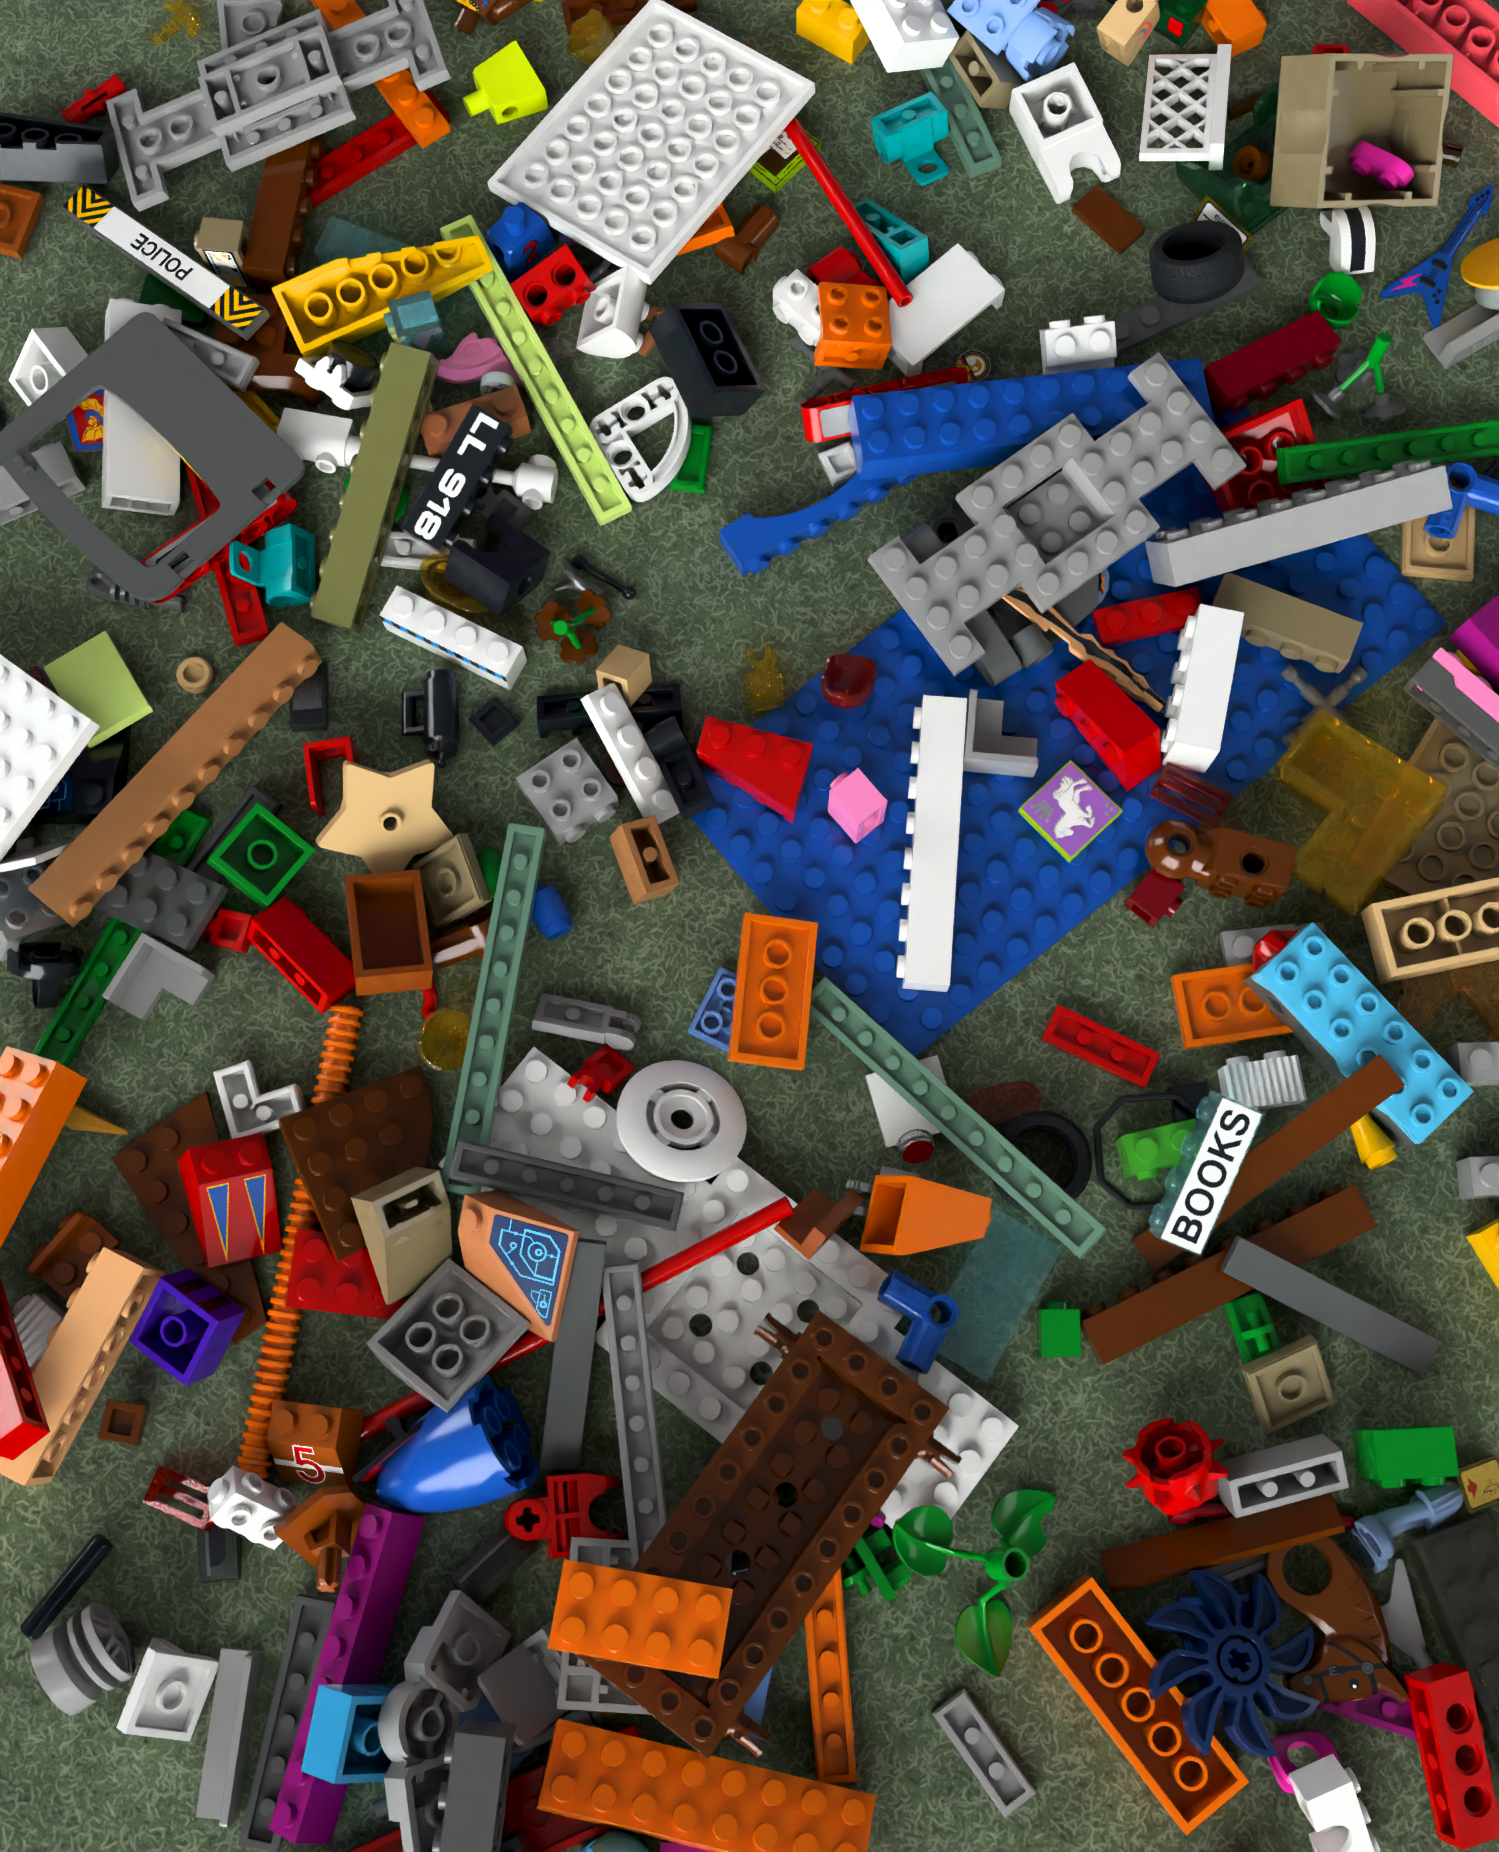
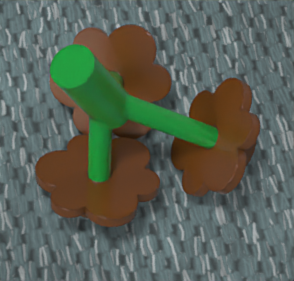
M585 589L581 592V598L576 601V606L581 612L573 619L568 616L570 610L567 606H559L554 601H546L542 606V612H538L534 616V621L538 624L536 633L539 638L543 640L552 638L554 641H558L564 635L568 636V638H564L560 642L562 648L560 657L565 663L574 661L580 665L586 661L587 657H593L598 652L595 634L591 631L585 632L582 628H576L578 624L584 621L589 626L594 624L596 628L600 629L605 626V622L612 618V611L607 606L605 597L601 594L596 595L591 589Z

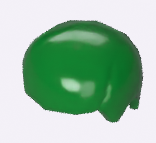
M1329 272L1315 284L1309 294V314L1318 310L1331 329L1346 328L1360 313L1358 302L1363 293L1362 289L1353 277L1343 272ZM1324 307L1330 308L1334 312L1335 319Z

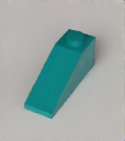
M867 197L853 204L905 285H908L930 266L928 237Z

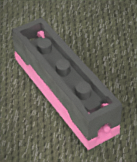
M1440 647L1402 690L1499 771V695L1492 690V686L1487 680L1480 676H1475L1465 668L1462 660L1456 654L1446 652Z

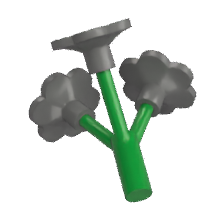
M1384 332L1379 333L1368 356L1362 349H1356L1351 354H1342L1337 360L1339 369L1335 373V380L1341 384L1340 386H1334L1328 393H1324L1313 386L1309 389L1314 400L1331 417H1335L1338 421L1344 419L1337 403L1346 395L1345 391L1347 389L1351 392H1359L1363 387H1372L1374 383H1376L1377 389L1374 392L1375 401L1362 408L1365 421H1387L1395 415L1406 411L1404 398H1390L1388 389L1384 388L1380 362L1392 337Z

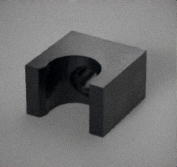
M493 513L486 518L478 550L460 539L451 545L443 578L499 616H502L541 583L551 551Z

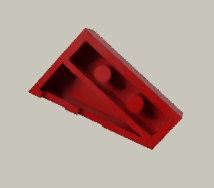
M1091 659L1055 682L1057 696L1055 704L1058 710L1066 718L1069 717L1126 792L1162 768L1160 728Z
M707 716L697 747L698 763L733 786H738L752 795L762 805L772 808L784 816V819L788 822L794 823L812 761L813 744Z

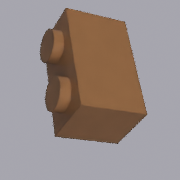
M655 815L621 824L609 837L633 905L667 895L680 884Z

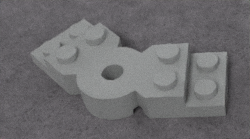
M461 1590L450 1591L433 1626H422L404 1661L406 1681L399 1683L390 1691L383 1702L379 1714L378 1735L380 1744L386 1756L392 1761L384 1776L389 1821L400 1822L403 1852H432L436 1827H441L445 1811L438 1809L440 1788L442 1782H447L451 1764H444L448 1737H453L454 1730L458 1729V1712H466L477 1708L483 1695L477 1678L483 1671L501 1658L512 1635Z

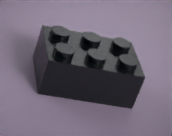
M670 303L650 327V333L691 418L740 416L746 413L766 391L723 303Z

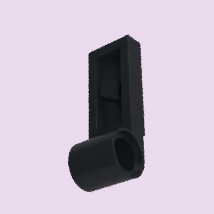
M675 715L642 731L684 820L717 804L688 739Z

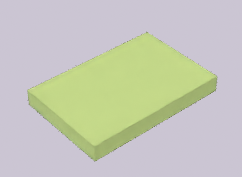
M106 630L43 667L59 697L100 726L87 743L90 749L153 712L152 707Z

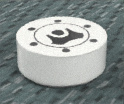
M491 371L481 377L480 392L484 396L514 386L516 381L505 372Z

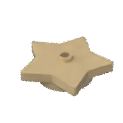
M426 759L393 772H380L345 760L343 762V800L340 810L317 836L316 843L318 846L361 857L372 873L403 871L414 855L434 850L454 837L432 808L434 763ZM392 817L387 823H384L386 818Z

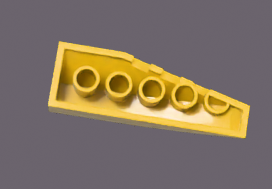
M477 235L436 242L430 246L401 248V251L383 254L380 252L366 254L367 256L354 259H336L271 289L301 354L304 357L325 355L331 341L341 340L354 343L399 322L389 302L390 300L429 291L434 304L488 274L494 268L480 236Z

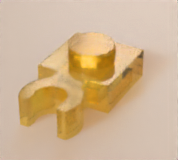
M765 646V657L761 661H756L755 653L751 649L747 650L746 661L753 669V673L743 674L746 708L750 712L784 706L782 674L777 667L772 668L776 662L775 653L769 646Z

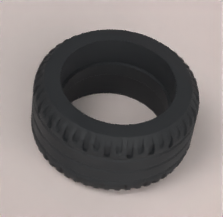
M1202 220L1185 223L1165 232L1153 244L1149 254L1152 284L1155 291L1162 298L1178 304L1204 303L1227 294L1239 283L1244 274L1242 239L1237 230L1222 222Z
M1050 1111L1024 1113L1007 1123L999 1133L1012 1145L1021 1135L1035 1130L1052 1133L1063 1141L1071 1155L1072 1171L1068 1181L1061 1189L1074 1200L1077 1199L1087 1186L1092 1172L1090 1145L1080 1128L1064 1116ZM992 1179L997 1191L1008 1203L1020 1210L1027 1211Z

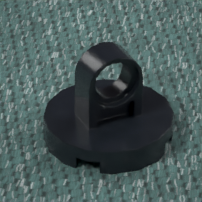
M38 941L19 944V952H15L11 948L7 950V970L14 975L32 979V996L36 1009L56 1008L58 1003V979L77 976L84 971V951L76 946H72V952L61 950V943Z

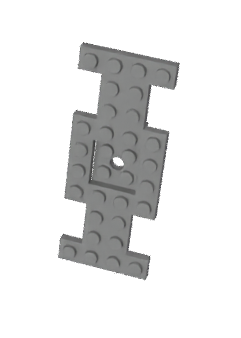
M388 0L389 7L331 32L328 30L321 10L317 9L197 61L201 75L198 77L200 89L149 111H146L143 98L136 88L107 100L106 104L132 204L140 212L170 199L163 173L220 148L222 149L226 165L231 172H234L356 120L349 93L410 67L419 92L451 79L425 0ZM276 77L272 83L266 85V81L269 78Z

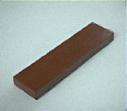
M649 0L562 1L568 35L629 24ZM662 0L684 13L697 11L696 0Z

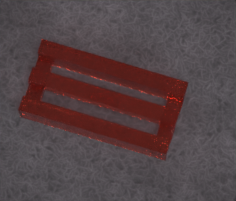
M1167 761L1149 797L1214 829L1218 826L1233 794ZM1169 775V776H1171V777H1173V778H1175V779H1177V780H1179V781H1181V782H1183V783H1185V784H1187V785H1189V786H1191V787L1197 789L1198 791H1200V792H1202V793H1204V794H1206V795H1208V796H1210V797H1212V798H1214V799L1220 801V803H1218V802H1216V801H1214V800H1212V799H1210V798H1208V797H1206V796H1204V795H1202V794H1200V793H1198V792H1196V791H1194V790H1192V789H1190V788L1184 786L1183 784H1181V783H1179V782H1177V781H1175V780H1173V779H1171V778H1169V777H1167V776ZM1164 785L1187 799L1215 812L1212 816L1161 789Z
M159 1465L142 1503L202 1530L212 1532L214 1524L210 1520L209 1502H203L163 1484L165 1477L206 1495H208L210 1486ZM161 1492L200 1509L204 1513L201 1518H198L156 1499V1497Z

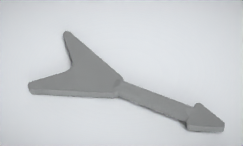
M1395 1558L1393 1560L1389 1597L1384 1604L1380 1605L1387 1627L1389 1641L1411 1656L1419 1669L1435 1665L1425 1649V1640L1404 1561L1400 1558Z

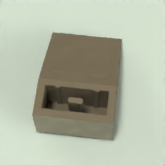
M416 1166L351 1197L387 1305L418 1290L448 1257L452 1260L450 1203L439 1170Z

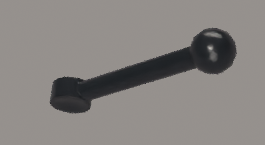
M577 554L572 559V565L579 570L585 569L622 592L625 599L632 600L636 596V590L632 586H624L588 564L583 555Z

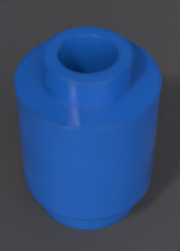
M546 883L537 885L531 918L539 933L545 934L547 940H553L573 928L571 922L572 915L556 886L548 887Z

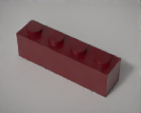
M1316 310L1205 366L1203 372L1212 411L1217 418L1230 412L1235 415L1244 410L1251 401L1257 398L1261 400L1267 399L1284 384L1287 383L1289 386L1296 384L1313 369L1317 372L1325 369L1334 361L1333 355L1341 344L1340 339L1320 312Z

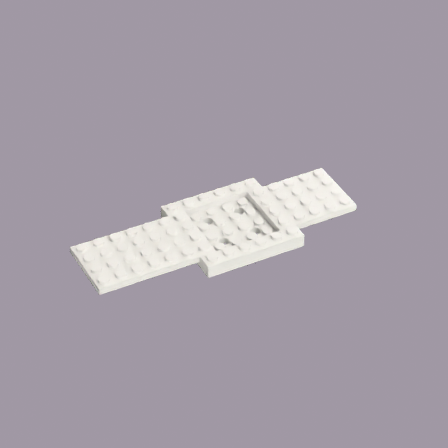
M535 1047L530 1050L500 1087L489 1147L684 1192L676 1231L504 1192L580 1230L578 1238L607 1241L604 1266L639 1262L641 1273L785 1196L788 1198L792 1208L798 1205L738 1157L735 1158L727 1169L717 1176L711 1185L705 1180L698 1182H675L663 1179L645 1170L629 1155L621 1142L616 1125V1110L597 1095L587 1103L583 1096L588 1088L583 1084H578L572 1089L567 1085L571 1075ZM445 1157L438 1164V1166H440L442 1169L444 1167ZM483 1186L481 1187V1192L496 1190ZM777 1222L643 1293L653 1388L722 1444L765 1386L757 1385L752 1381L750 1377L752 1366L757 1362H766L771 1366L774 1373L783 1361L780 1358L782 1353L761 1337L755 1335L754 1331L759 1325L776 1334L763 1321L769 1312L772 1314L771 1316L795 1334L798 1332L803 1333L809 1323L799 1319L797 1308L805 1300L814 1301L823 1314L948 1406L949 1410L934 1430L933 1437L956 1455L961 1456L962 1459L959 1464L955 1465L940 1457L953 1471L948 1479L920 1457L914 1459L879 1510L886 1516L885 1523L892 1529L898 1518L911 1509L922 1505H930L942 1509L951 1520L1019 1427L937 1361L934 1360L928 1374H921L901 1365L895 1359L905 1336L894 1329V1327L903 1315L877 1301L879 1288L888 1274L836 1233L809 1260L774 1230L779 1223ZM744 1253H752L759 1260V1268L752 1275H744L737 1269V1260ZM697 1314H705L712 1321V1329L706 1336H695L690 1330V1321ZM605 1320L595 1334V1342L609 1352ZM826 1418L821 1424V1433L827 1440H838L843 1433L842 1424L836 1418Z

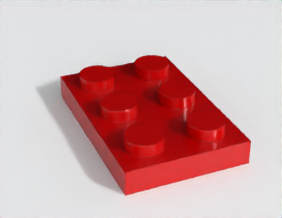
M296 1229L284 1307L390 1319L404 1304L405 1297L389 1305L385 1303L367 1246L356 1254L336 1263L324 1232Z

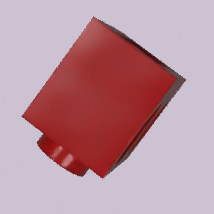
M567 244L510 284L529 317L540 328L553 325L559 321L563 312L573 305L578 306L587 301L591 296V292L597 289L577 256ZM571 273H576L574 281L564 286L563 281L565 277ZM547 293L546 301L542 305L535 306L537 297Z

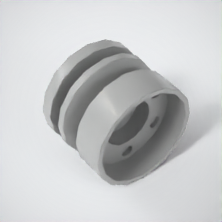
M92 1602L83 1609L81 1614L71 1616L67 1622V1629L63 1626H56L33 1641L30 1646V1659L42 1688L51 1701L61 1711L70 1716L77 1715L98 1701L102 1695V1688L106 1691L114 1690L119 1687L121 1681H128L138 1671L137 1656L125 1631L111 1611L99 1602Z

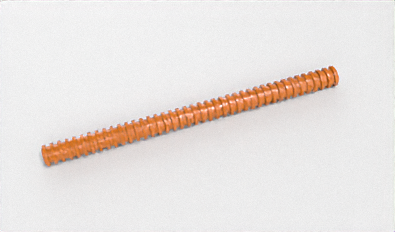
M335 1004L330 1007V1012L333 1013V1016L328 1017L327 1021L331 1025L325 1031L328 1039L323 1041V1046L326 1047V1050L322 1051L320 1055L324 1059L318 1065V1068L321 1069V1074L316 1075V1080L319 1081V1084L314 1086L313 1089L314 1092H317L316 1097L311 1099L314 1105L348 1093L344 1089L350 1083V1080L347 1079V1074H352V1068L349 1067V1064L353 1063L355 1059L351 1055L357 1049V1046L354 1045V1040L359 1039V1034L356 1033V1030L361 1028V1023L358 1020L364 1014L357 1007L343 1004ZM300 1176L294 1181V1184L297 1185V1190L292 1191V1196H295V1200L290 1202L289 1207L293 1208L292 1214L287 1215L290 1224L285 1226L284 1231L288 1232L287 1238L284 1237L282 1239V1243L285 1244V1248L281 1249L279 1253L283 1256L282 1261L277 1263V1267H281L280 1273L275 1274V1279H278L277 1285L272 1287V1290L276 1291L275 1297L270 1298V1303H273V1307L268 1309L267 1315H271L270 1321L265 1322V1327H268L267 1334L263 1333L262 1339L266 1341L264 1346H260V1351L263 1352L262 1358L257 1360V1363L261 1364L260 1370H255V1375L258 1376L257 1382L252 1384V1387L256 1388L255 1394L250 1395V1400L253 1401V1404L247 1408L250 1418L245 1419L244 1424L248 1425L247 1431L242 1432V1437L245 1438V1442L241 1443L239 1449L243 1450L242 1456L237 1457V1462L240 1463L239 1469L247 1473L253 1472L264 1481L269 1479L270 1473L267 1472V1468L271 1467L273 1461L269 1460L272 1453L267 1442L273 1400H285L282 1399V1394L286 1393L288 1388L284 1384L285 1380L288 1381L290 1379L287 1369L292 1368L293 1364L289 1362L290 1356L295 1354V1351L292 1350V1345L297 1344V1339L294 1338L295 1332L300 1330V1327L296 1326L297 1320L302 1319V1314H299L300 1309L284 1307L296 1229L317 1231L316 1227L320 1225Z

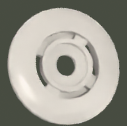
M663 1061L645 1067L628 1081L620 1095L616 1109L617 1131L629 1155L650 1173L675 1182H698L720 1174L738 1156L746 1137L747 1121L745 1110L736 1091L718 1073L689 1061ZM662 1090H672V1091H669V1092H667V1093H664ZM679 1110L689 1113L693 1119V1125L688 1129L677 1128L671 1121L672 1113ZM669 1145H671V1146H673V1147H676V1148H684V1149H685V1148H692V1147H695V1146H697V1145H700L701 1148L696 1149V1150H688V1151H687V1150H678V1149L669 1147Z

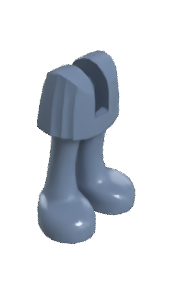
M1446 1480V1485H1430L1417 1489L1415 1495L1411 1497L1410 1503L1388 1509L1374 1515H1367L1355 1521V1527L1351 1529L1352 1539L1369 1569L1374 1573H1379L1387 1568L1388 1559L1393 1557L1395 1552L1392 1537L1422 1526L1427 1530H1431L1454 1517L1463 1502V1492L1456 1483Z

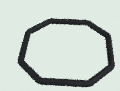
M1179 1093L1122 1095L1114 1101L1094 1125L1093 1137L1097 1181L1102 1188L1127 1209L1174 1208L1178 1200L1131 1203L1111 1186L1104 1178L1101 1128L1123 1103L1175 1099L1202 1122L1204 1142L1210 1128L1208 1118Z

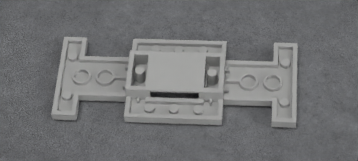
M1159 352L1131 371L1127 377L1146 401L1147 405L1096 441L1093 440L1072 413L959 492L955 500L975 526L922 564L918 563L899 536L868 557L870 565L954 676L985 654V650L965 625L1015 588L1020 589L1021 587L1043 614L1160 529L1158 523L1140 501L1143 497L1191 463L1196 466L1214 491L1242 472L1247 466ZM1060 468H1062L1061 472H1059V473L1056 474L1054 477H1052L1051 479H1049L1048 481H1046L1044 484H1042V485L1039 486L1037 489H1035L1034 491H1032L1031 493H1029L1027 496H1025V497L1022 498L1020 501H1018L1017 503H1015L1014 505H1012L1010 508H1008V509L1006 508V507H1007L1008 505H1010L1012 502H1014L1015 500H1017L1019 497H1021L1022 495H1024L1026 492H1028L1029 490H1031L1032 488H1034L1036 485H1038L1039 483H1041L1043 480H1045L1046 478H1048L1049 476H1051L1053 473H1055L1056 471H1058Z

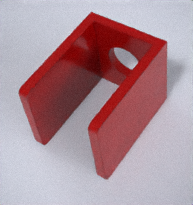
M350 736L303 744L310 805L319 816H325L318 761L347 757V761L360 764L359 750ZM327 749H338L333 751H324Z

